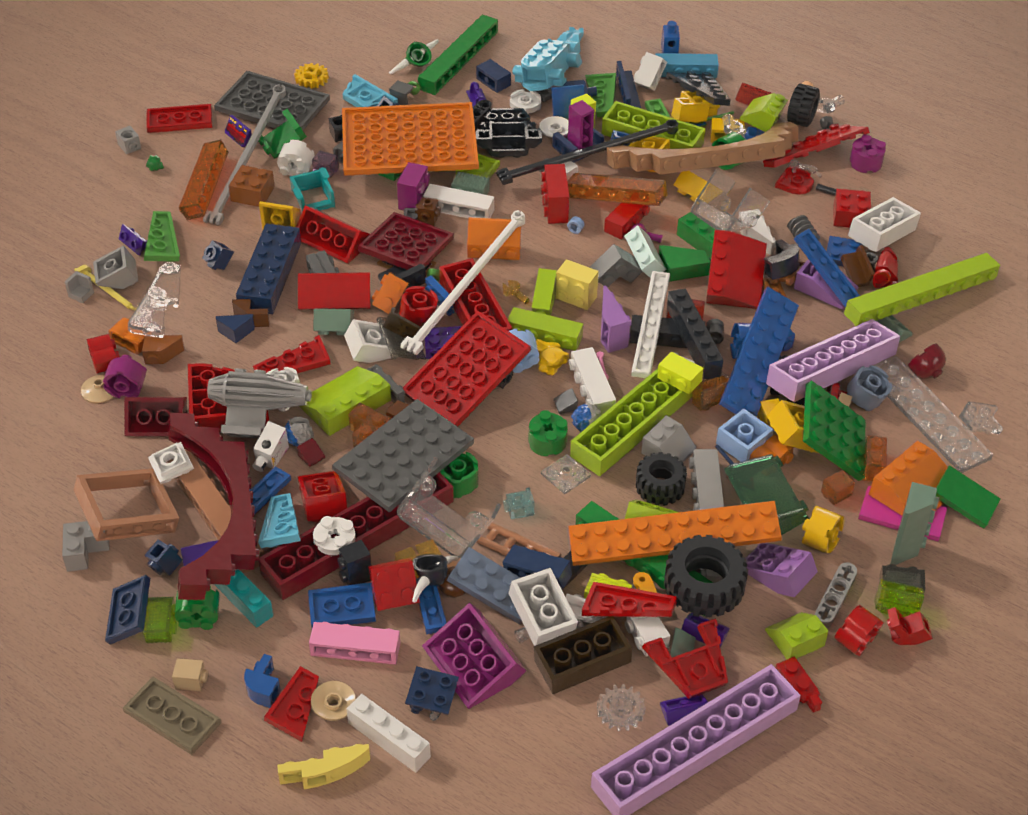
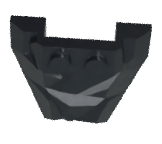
M491 108L485 117V123L482 122L480 129L476 130V143L481 148L486 149L492 157L503 158L505 156H513L519 158L526 156L529 148H536L542 143V132L540 128L536 129V123L530 121V116L524 108Z

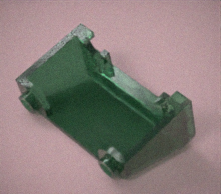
M773 454L731 464L724 468L742 504L775 501L781 535L804 523L806 519H810L806 513L809 511L804 500H798L781 469L784 465L778 455L774 457Z

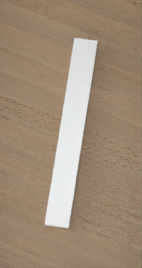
M652 271L632 367V377L647 378L652 372L670 273Z

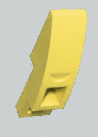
M355 744L343 748L333 747L323 750L324 758L322 759L311 758L307 761H289L279 764L277 767L280 785L303 782L304 789H309L340 780L370 761L369 744Z

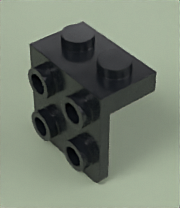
M422 263L408 270L394 266L378 274V279L381 281L385 274L388 275L391 272L408 282L407 288L421 286L426 283V270Z

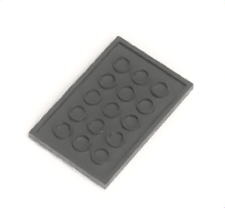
M246 71L219 99L214 108L215 111L258 123L273 95V87L280 84L281 89L282 85L285 86L286 95L283 99L279 100L266 126L276 129L286 122L287 119L282 111L288 109L301 129L304 130L328 103L330 95Z
M416 399L332 464V469L385 510L391 512L474 444V438Z

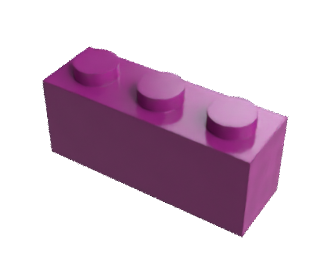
M581 100L569 106L568 140L578 150L593 146L594 109Z

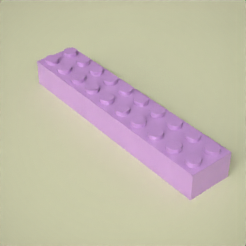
M771 664L593 772L591 788L612 815H630L795 712L801 695Z

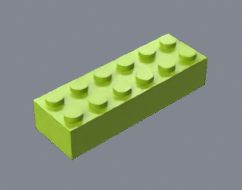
M615 101L602 118L601 134L611 137L613 130L630 135L663 125L666 121L673 118ZM676 120L678 131L675 134L665 132L655 135L656 137L670 139V149L701 148L704 144L705 128Z

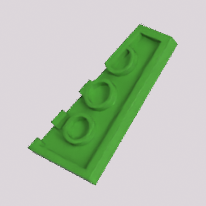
M153 211L144 261H179L180 254L171 212Z

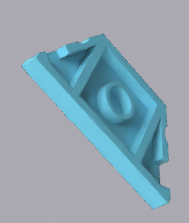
M356 74L352 76V82L348 83L347 89L342 94L343 99L355 107L377 106L383 96L398 103L396 97Z

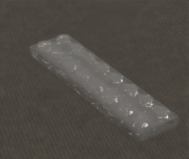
M897 356L873 365L884 370L889 376L887 379L889 383H892V390L887 397L959 472H966L992 460L993 454Z

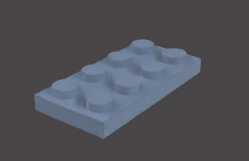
M468 547L447 581L514 622L521 623L522 620L508 594L511 581L520 577Z

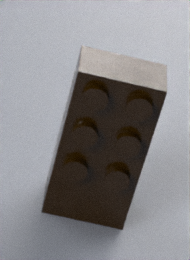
M613 616L605 617L533 646L534 661L552 694L632 662V647Z

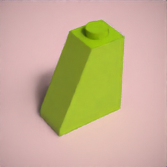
M539 268L532 302L533 312L551 316L556 296L557 270Z

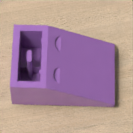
M808 259L797 272L794 289L843 309L845 306ZM846 276V278L857 291L858 286Z
M604 286L600 341L607 352L611 353L628 347L631 319L623 311L622 305L618 304L613 292H610L607 286Z
M771 543L758 544L745 558L748 575L776 593L795 597L818 572L811 552Z

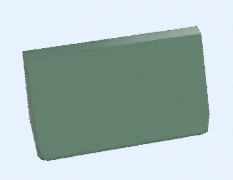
M893 315L876 320V322L900 335L899 342L913 335Z
M675 627L670 653L671 657L694 650L696 638Z

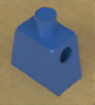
M669 21L667 25L663 26L662 53L679 54V26L675 21Z

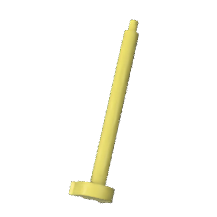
M82 265L74 269L89 276L91 281L96 284L95 276L92 274V269L89 266ZM99 286L128 309H135L132 303L112 288Z

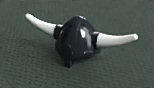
M424 554L414 558V570L420 579L416 585L412 601L414 603L417 602L426 586L438 587L443 584L447 577V565L459 560V557Z

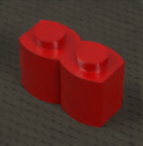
M109 334L86 339L96 373L107 371L110 361L120 357L119 352L114 351V349H117L114 338L110 339Z

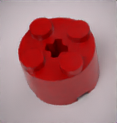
M412 286L407 288L405 293L402 294L399 314L420 326L422 322L425 324L437 310L438 297L434 291L424 290L425 287Z
M859 604L845 619L844 625L838 629L834 639L860 657L866 650L867 644L875 640L884 622Z

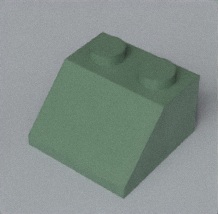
M314 309L313 331H318V335H329V331H336V335H345L354 319V310Z

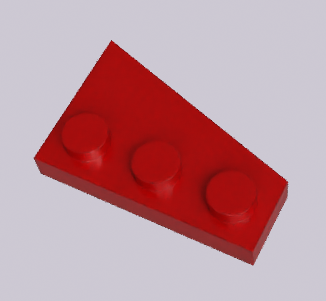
M300 666L265 714L264 721L302 742L311 711V696L317 688L319 676Z

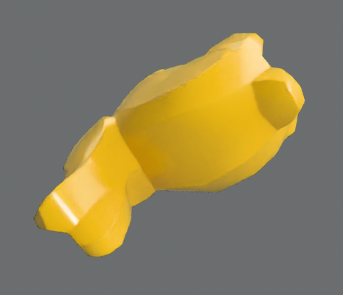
M540 339L536 340L538 352L540 353L538 369L540 372H545L547 375L552 376L557 372L558 368L568 362L569 353L564 352L559 343L545 342Z

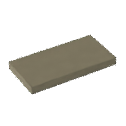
M152 677L123 707L126 714L191 755L196 752L222 723L221 718L155 677Z

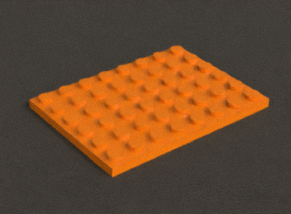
M472 102L342 108L344 176L403 173L408 162L428 166V172L479 169Z

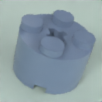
M872 365L869 367L863 366L848 383L847 395L852 396L851 401L856 405L864 408L866 411H872L879 407L891 392L892 383H889L887 379L889 376L881 368Z

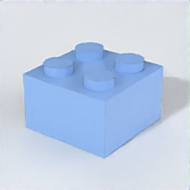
M742 409L718 428L716 445H719L723 450L744 465H747L750 454L773 436L774 429L747 410Z

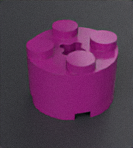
M867 134L856 139L852 144L850 155L852 168L861 173L879 171L883 165L886 143Z
M122 355V357L110 361L103 379V387L107 393L119 399L121 396L138 397L147 369L133 360L131 356Z

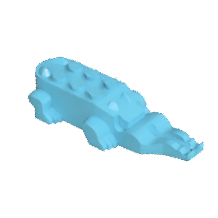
M569 27V31L563 32L557 40L548 39L537 42L522 58L521 65L513 67L512 73L515 75V82H522L523 87L529 91L545 90L553 85L563 86L567 81V78L564 77L565 71L569 67L578 68L582 64L579 53L581 51L580 41L584 35V28L576 30L574 27Z

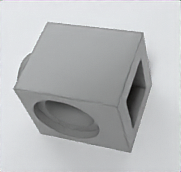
M131 126L115 131L117 143L126 154L141 149L139 135Z

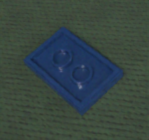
M147 575L113 588L105 642L111 645L144 631L151 579Z

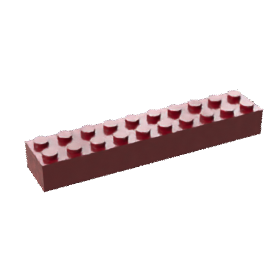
M439 472L391 512L385 510L371 498L366 497L332 517L350 520L355 530V542L362 539L368 551L453 503V486ZM315 527L300 534L301 541L283 544L259 557L260 574L282 600L287 599L340 568L337 562L339 554L327 555L318 550V546L314 543L313 539ZM332 534V535H331V538H335V536H340V535H338V534Z

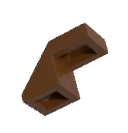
M232 299L234 315L253 314L255 327H269L268 309H252L251 299Z

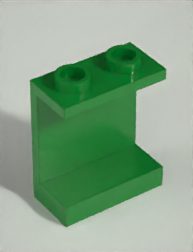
M288 109L282 111L287 121L264 137L261 135L258 141L263 146L262 148L266 154H271L274 159L279 156L285 143H289L291 140L302 141L307 137Z

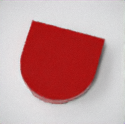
M788 165L776 181L775 188L792 194H806L813 189L814 179L809 172Z

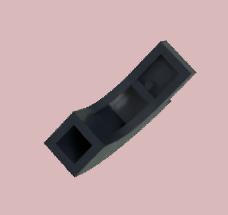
M782 239L775 241L776 255L764 258L765 275L774 280L791 275L799 269V246L796 243L789 245Z

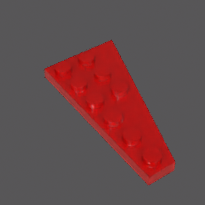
M832 124L828 129L818 131L816 135L807 136L804 141L793 143L792 149L785 150L784 157L763 160L764 167L776 168L792 162L793 158L806 157L809 155L808 152L814 150L819 152L841 144V141L855 139L856 134L866 135L870 133L869 128L850 126V124Z

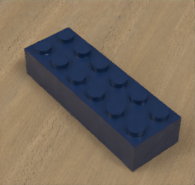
M265 224L237 290L236 299H251L252 309H268L269 314H274L301 246L300 228Z

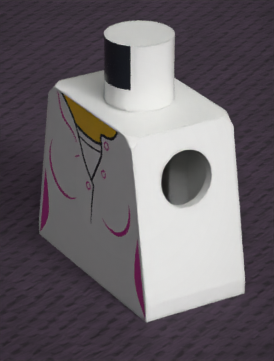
M270 421L267 422L254 446L256 458L252 465L254 469L263 472L266 466L274 468L289 448L286 428Z

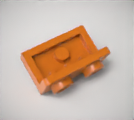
M391 272L383 276L380 282L382 287L379 291L376 290L371 298L374 300L372 305L388 314L392 307L395 308L409 284Z

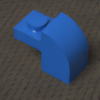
M263 654L261 660L256 662L254 670H245L244 679L249 698L256 704L270 708L276 701L281 689L279 678L270 676L274 670L272 656Z

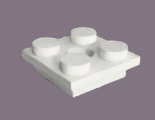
M181 442L175 443L148 457L160 484L170 482L172 479L182 474H187L194 469ZM174 459L171 463H166L167 461Z

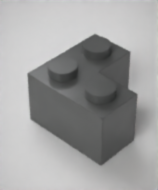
M615 244L589 267L599 271L598 283L607 286V288L619 277L631 283L643 272L636 258Z

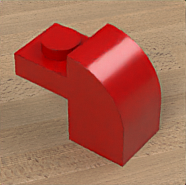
M896 607L887 610L889 615L887 624L894 643L898 645H917L933 639L929 622L920 611L903 617Z

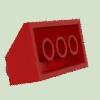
M306 205L296 226L300 228L301 242L320 251L325 250L327 254L348 264L361 253L358 251V245L370 235V233Z

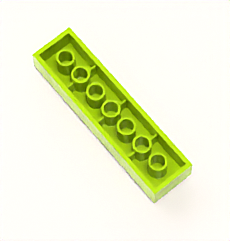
M656 369L571 440L570 457L598 476H601L640 443L643 437L665 416L670 417L697 394L699 385L690 394H687L657 378L658 369Z

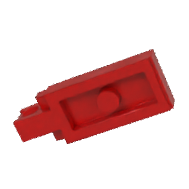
M794 656L777 663L775 668L801 695L799 702L806 703L813 713L821 710L820 692Z

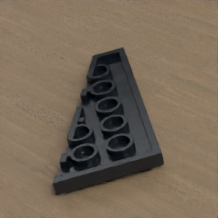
M687 71V73L666 72L667 79H673L672 82L679 83L681 87L692 93L696 91L697 96L704 97V100L709 103L730 106L731 99L711 73L702 72V74H696L694 71Z

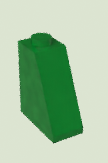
M665 245L659 246V256L666 267L664 273H670L669 282L709 275L711 258L707 256L704 250Z

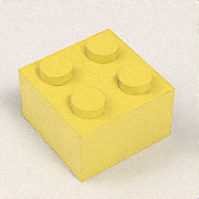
M566 259L556 272L555 299L588 310L597 298L599 271Z

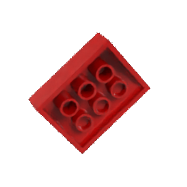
M715 230L706 303L757 309L762 294L764 258L766 257L767 243L736 232Z

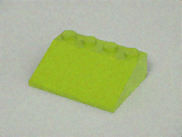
M357 366L312 391L311 401H307V405L299 407L328 436H331L391 401L390 384L379 374Z

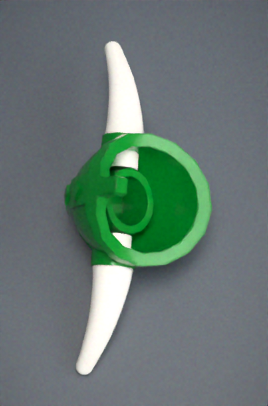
M434 40L426 45L415 41L411 43L407 48L406 58L394 67L389 74H393L411 64L413 66L428 64L432 58L430 50L439 40Z

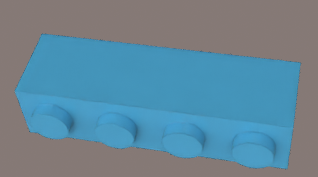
M655 53L656 56L667 61L661 77H666V72L687 73V71H694L696 74L709 72L714 78L718 76L719 63L717 54Z

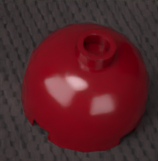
M937 343L924 349L925 352L921 355H916L908 363L907 366L915 376L922 379H928L933 376L935 379L943 373L942 368L946 364V355Z

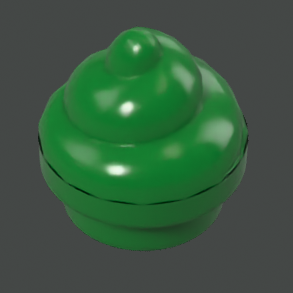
M150 155L146 167L150 171L163 169L164 166L160 157Z

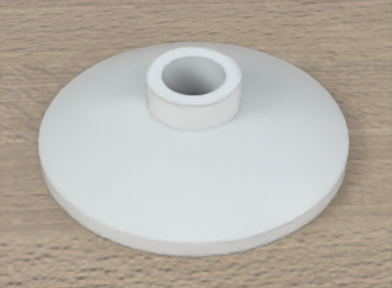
M559 116L547 117L540 122L539 128L542 134L553 138V134L556 132L566 136L568 135V120Z

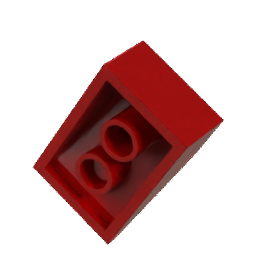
M335 471L297 476L307 521L319 522L323 517H332L347 509L346 492L339 475Z

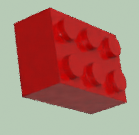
M547 164L544 166V172H541V180L544 182L541 185V195H544L542 196V204L546 206L544 207V217H547L548 224L568 223L569 190L565 164Z

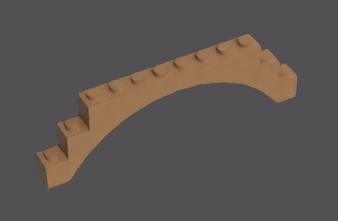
M792 122L776 123L770 130L756 137L736 143L702 148L653 149L623 145L607 147V164L614 169L631 167L636 172L654 170L662 175L784 157L785 150L792 149V143L798 142V126Z

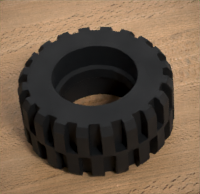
M695 535L693 539H690V537L682 540V543L679 542L674 546L666 561L664 586L667 589V595L677 597V607L681 606L682 611L686 613L691 612L693 616L705 615V618H711L712 615H724L725 611L728 613L735 606L739 605L744 596L748 569L746 559L739 549H735V545L731 542H725V539L721 537L717 539L713 538L712 535H706V537ZM696 569H709L718 573L723 580L716 583H703L695 580L688 573Z

